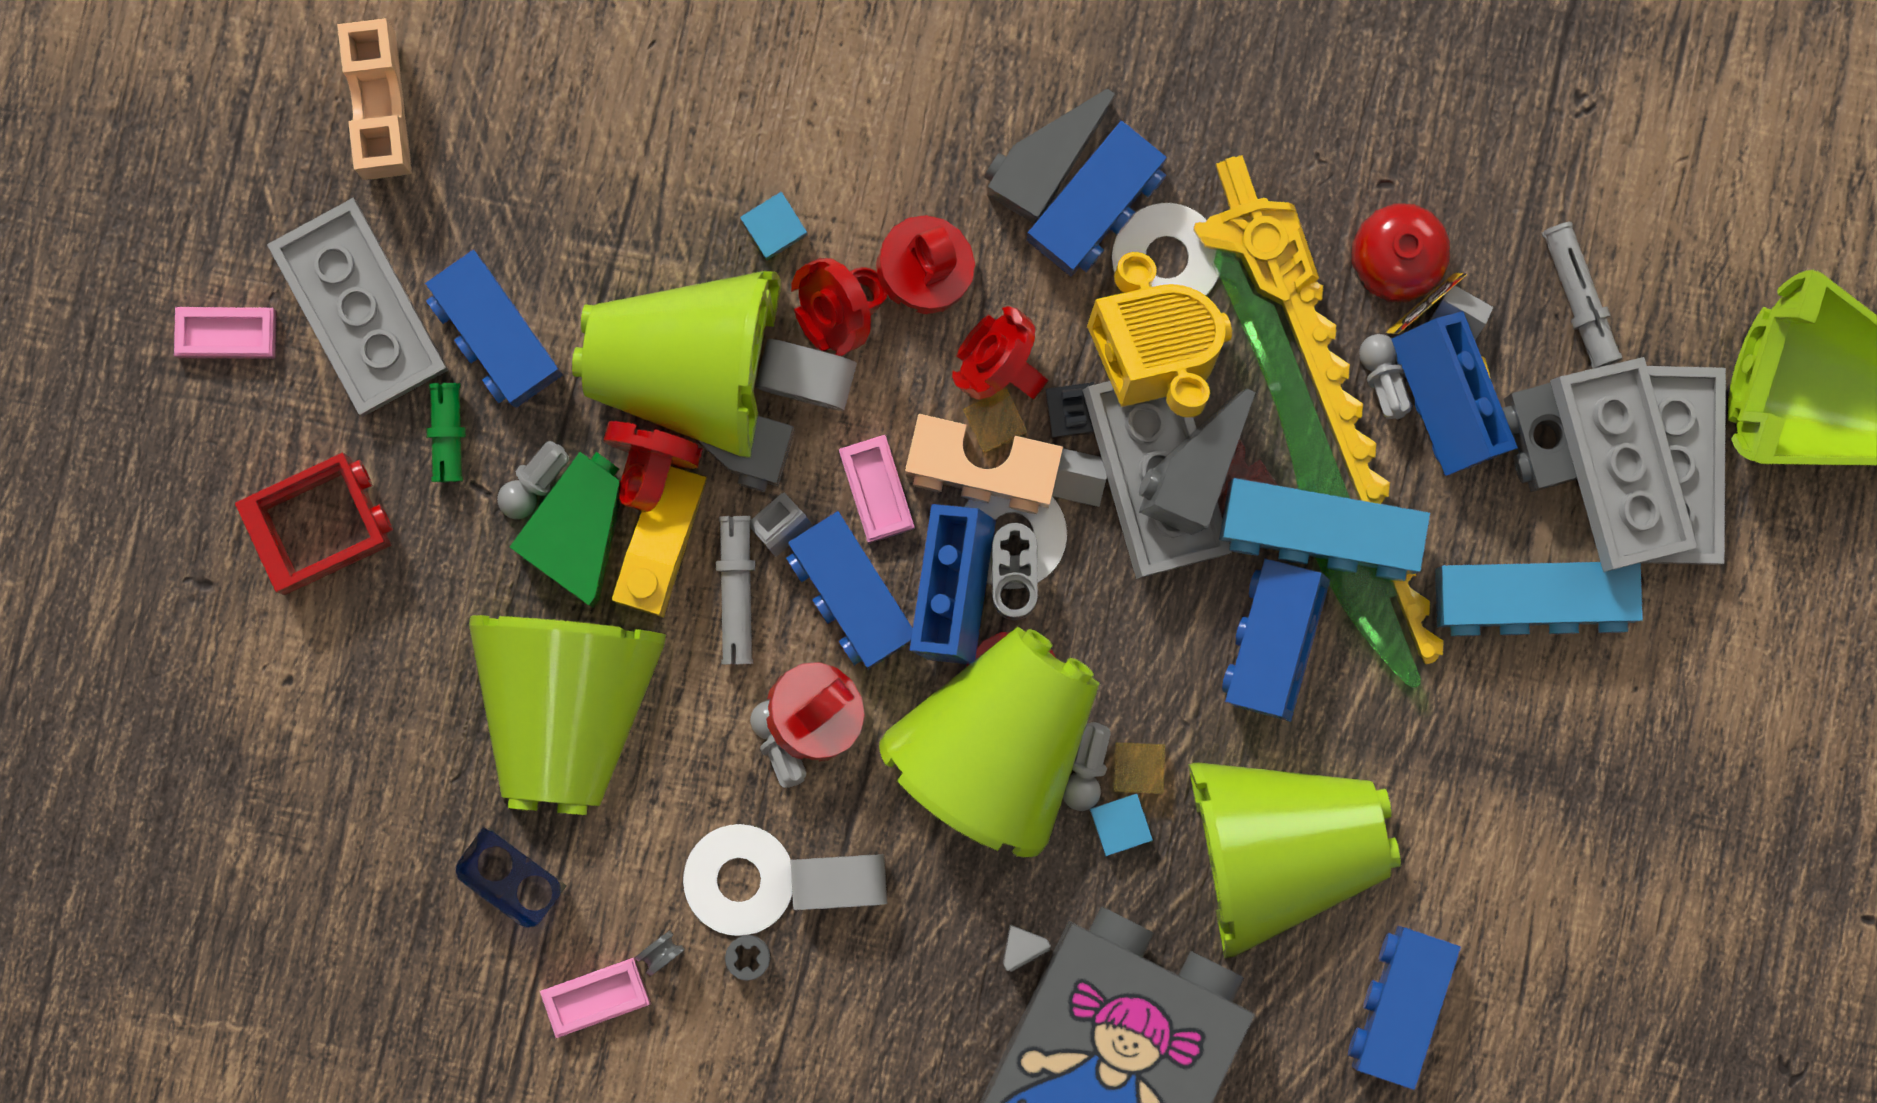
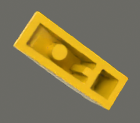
M670 466L660 501L651 511L641 512L626 552L612 601L664 618L707 477Z

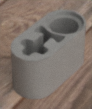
M767 339L754 387L775 395L828 409L844 411L857 363L838 355L785 341Z
M1010 523L1001 527L996 532L992 545L993 604L996 611L1009 620H1020L1031 614L1035 608L1038 595L1037 540L1032 530L1020 523ZM1011 535H1018L1021 544H1028L1029 550H1023L1020 553L1019 570L1030 568V576L1018 572L1008 573L1003 576L999 575L1000 568L1010 570L1009 551L1001 550L1000 545L1008 544ZM1012 583L1023 585L1029 593L1027 605L1018 610L1007 608L1002 603L1000 597L1003 588Z
M884 854L790 860L793 910L887 904Z

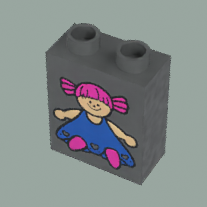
M1102 906L1089 930L1068 921L979 1103H1212L1255 1015L1233 1002L1244 977L1190 951L1179 975L1143 958L1154 932Z

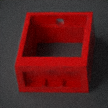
M342 452L235 502L276 593L287 595L391 546L386 533L393 531L392 524L381 504L373 506L366 489L373 486L372 481L360 459L353 462L350 456ZM342 475L370 538L296 572L267 510Z

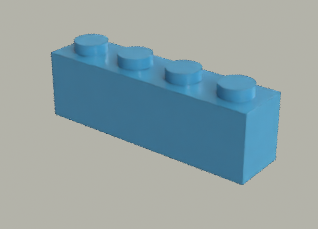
M1233 478L1228 484L1219 540L1231 542L1229 550L1237 553L1259 555L1260 548L1279 551L1278 559L1287 562L1308 564V558L1311 556L1328 559L1327 568L1356 573L1357 566L1362 565L1377 568L1376 577L1405 581L1406 574H1416L1421 571L1430 513Z
M1601 562L1445 565L1435 569L1437 628L1450 627L1451 636L1481 635L1480 627L1500 626V635L1530 634V625H1549V634L1579 633V624H1598V633L1628 632V623L1643 621L1641 563L1603 572Z

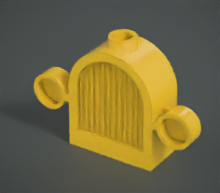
M1127 253L1120 258L1114 274L1117 287L1124 293L1095 300L1087 325L1121 407L1166 397L1169 408L1175 414L1182 417H1195L1204 410L1209 398L1210 390L1206 380L1213 371L1222 345L1232 338L1230 320L1225 313L1219 311L1217 306L1207 296L1193 288L1176 284L1152 287L1156 276V265L1153 260L1143 253Z

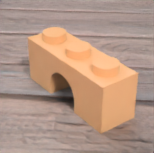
M386 18L337 24L342 71L349 84L353 108V120L348 121L354 170L363 180L412 174L396 32Z
M918 414L905 469V476L914 478L913 486L935 492H941L943 485L961 488V497L983 503H989L991 495L1010 500L1009 508L1031 514H1037L1039 506L1049 508L1063 449L1062 446L1015 436L1008 459L996 468L982 469L973 465L964 454L963 442L966 424Z

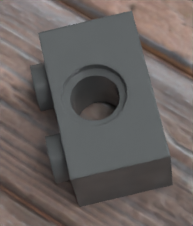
M1551 383L1514 392L1504 398L1506 407H1503L1502 410L1512 435L1515 437L1519 454L1514 455V465L1520 482L1522 484L1528 482L1531 493L1578 480ZM1536 425H1547L1554 431L1556 442L1552 449H1543L1536 444L1533 437Z

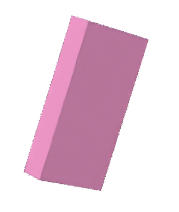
M175 307L174 356L177 358L275 359L276 310L274 308Z
M886 435L839 449L868 544L915 529Z
M635 957L540 991L556 1038L651 1004Z

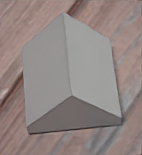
M1454 286L1443 295L1429 321L1463 311L1473 337L1476 340L1486 325L1493 307Z
M1063 448L1052 497L1099 507L1107 478L1102 457Z
M781 493L750 521V528L775 557L789 546V541L813 526L806 515L785 493Z
M1010 925L1003 964L1007 971L1010 970L1012 972L1049 951L1051 946L1046 938Z

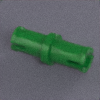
M461 383L429 384L431 392V428H426V438H431L432 442L431 482H463L461 438H466V428L461 427Z

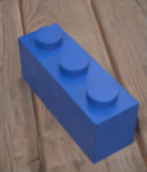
M1121 120L1029 230L1026 241L1070 277L1079 268L1088 272L1105 251L1099 245L1110 230L1118 235L1135 215L1136 212L1130 206L1140 194L1143 193L1149 198L1163 182L1167 175L1161 169L1164 167L1167 157Z
M474 249L425 283L433 294L426 302L442 324L451 319L461 335L454 339L455 343L471 364L477 359L480 360L489 373L482 381L498 403L507 399L516 409L563 376L560 369Z
M1463 311L1435 318L1391 339L1397 353L1398 364L1402 366L1415 398L1416 410L1423 418L1433 444L1434 455L1441 464L1445 476L1474 467L1518 448Z
M931 505L910 651L927 660L969 665L975 661L996 524L995 519L979 508Z
M839 511L788 542L794 553L786 557L787 561L801 583L808 578L812 580L820 595L812 600L827 624L835 619L838 621L846 634L844 638L839 640V643L854 666L863 661L869 670L911 643L912 626Z
M1269 559L1264 560L1262 570H1255L1249 587V597L1253 598L1249 617H1242L1236 633V645L1240 646L1236 664L1228 666L1223 680L1222 691L1227 693L1225 702L1237 708L1291 722L1330 579L1324 574Z
M1397 926L1395 935L1387 933L1379 954V961L1385 963L1380 981H1371L1363 1004L1364 1009L1370 1010L1364 1029L1358 1027L1355 1029L1348 1049V1056L1354 1058L1352 1063L1354 1069L1415 1090L1461 946L1401 926Z

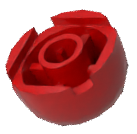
M1395 203L1376 210L1360 225L1352 242L1351 262L1355 272L1357 271L1359 278L1365 284V288L1371 294L1390 302H1409L1426 295L1442 280L1450 263V240L1444 225L1431 211L1416 204Z

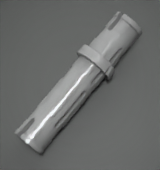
M1565 222L1543 231L1542 236L1545 238L1559 280L1562 283L1574 318L1571 319L1572 327L1574 330L1579 329L1592 363L1591 367L1594 369L1607 366L1623 359L1607 321L1611 314L1608 307H1602L1588 266L1572 228L1573 224L1572 222Z
M751 516L719 517L721 561H716V571H721L723 652L721 664H753L750 571H755V560H750Z

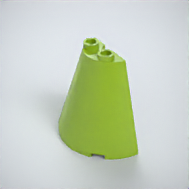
M1815 270L1803 271L1791 277L1777 289L1778 295L1782 297L1772 309L1766 307L1761 309L1741 347L1732 375L1728 398V421L1736 423L1738 433H1735L1731 440L1738 453L1744 458L1761 464L1877 465V315L1821 272Z
M761 271L596 305L586 304L581 314V332L585 334L583 348L576 347L574 350L572 375L574 377H582L583 394L588 398L735 455L750 457L758 417L753 388L765 326L774 327L782 285L777 272Z
M484 615L470 616L469 629L501 797L509 798L508 808L537 811L538 801L558 803L557 813L587 815L588 805H601L664 648L666 634L637 629L635 631H626L616 626L507 616H499V619H493L490 616Z
M1016 627L889 728L879 742V751L886 766L892 768L896 764L901 770L902 775L898 779L901 786L922 806L943 822L967 837L998 851L1004 843L1015 847L1012 852L1016 856L1034 857L1039 855L1049 842L1100 683L1092 678L1094 674L1091 669L1079 660L1069 658L1064 663L1054 657L1049 652L1052 644L1046 637L1034 630L1028 629L1025 632L1021 628Z
M1199 762L1188 764L1197 813H1201L1218 902L1219 909L1215 910L1224 958L1235 957L1390 878L1391 868L1401 866L1397 840L1395 837L1388 838L1384 819L1392 817L1387 790H1376L1372 781Z

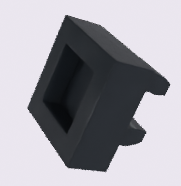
M1094 382L1045 390L1052 439L1094 433L1082 391L1088 386L1095 385Z

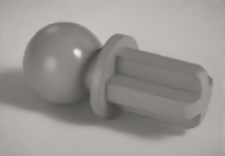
M1374 334L1366 338L1361 344L1359 357L1363 366L1372 372L1367 377V382L1371 388H1375L1383 415L1387 419H1400L1405 417V414L1409 413L1412 408L1403 381L1406 375L1401 365H1395L1397 353L1392 343V338L1384 334Z
M551 441L546 442L527 465H520L517 468L516 475L519 480L506 483L498 493V506L504 515L512 519L525 518L536 507V494L546 496L550 492L549 484L569 460V456L561 445Z
M769 701L761 702L753 709L750 717V724L754 733L760 738L767 740L760 747L761 753L769 756L779 784L783 788L799 785L804 782L806 777V770L802 760L792 757L777 745L767 727L766 718L769 716Z
M1087 723L1072 768L1076 772L1070 775L1063 800L1073 810L1086 811L1097 804L1101 795V788L1095 777L1106 774L1107 767L1103 762L1111 732L1107 726L1100 723Z

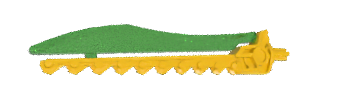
M1243 155L1225 159V161L1216 163L1215 166L1230 209L1209 217L1206 222L1195 223L1193 231L1204 247L1216 250L1212 265L1221 279L1275 403L1292 460L1298 490L1350 499L1276 308L1273 304L1253 294L1238 260H1235V257L1241 258L1257 293L1282 305L1358 500L1381 504L1385 497H1389L1390 482L1368 467L1371 459L1376 457V442L1355 429L1354 424L1359 418L1362 419L1363 403L1341 388V384L1345 379H1349L1350 364L1328 349L1330 342L1335 340L1336 325L1315 311L1314 306L1318 301H1322L1323 286L1317 282L1319 276L1295 206L1289 202L1268 201L1267 198L1257 199ZM1315 557L1322 573L1330 579L1329 586L1361 635L1406 686L1417 688L1421 683V678L1389 598L1397 597L1418 654L1422 657L1425 664H1431L1438 659L1439 655H1443L1444 641L1422 626L1421 622L1426 616H1429L1430 601L1409 587L1408 582L1416 574H1406L1405 581L1382 580V578L1376 577L1377 568L1358 565L1356 573L1338 571L1327 568L1328 559Z

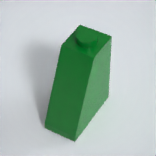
M579 452L510 545V548L583 602L594 608L600 601L621 502L619 499L621 481L615 477L620 469L597 452H595L591 459Z

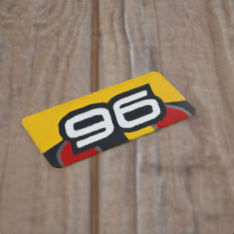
M1467 273L1452 274L1390 327L1386 333L1399 334L1461 281Z

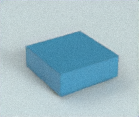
M782 192L740 217L766 260H769L808 235Z
M1137 793L1090 809L1105 856L1153 841Z

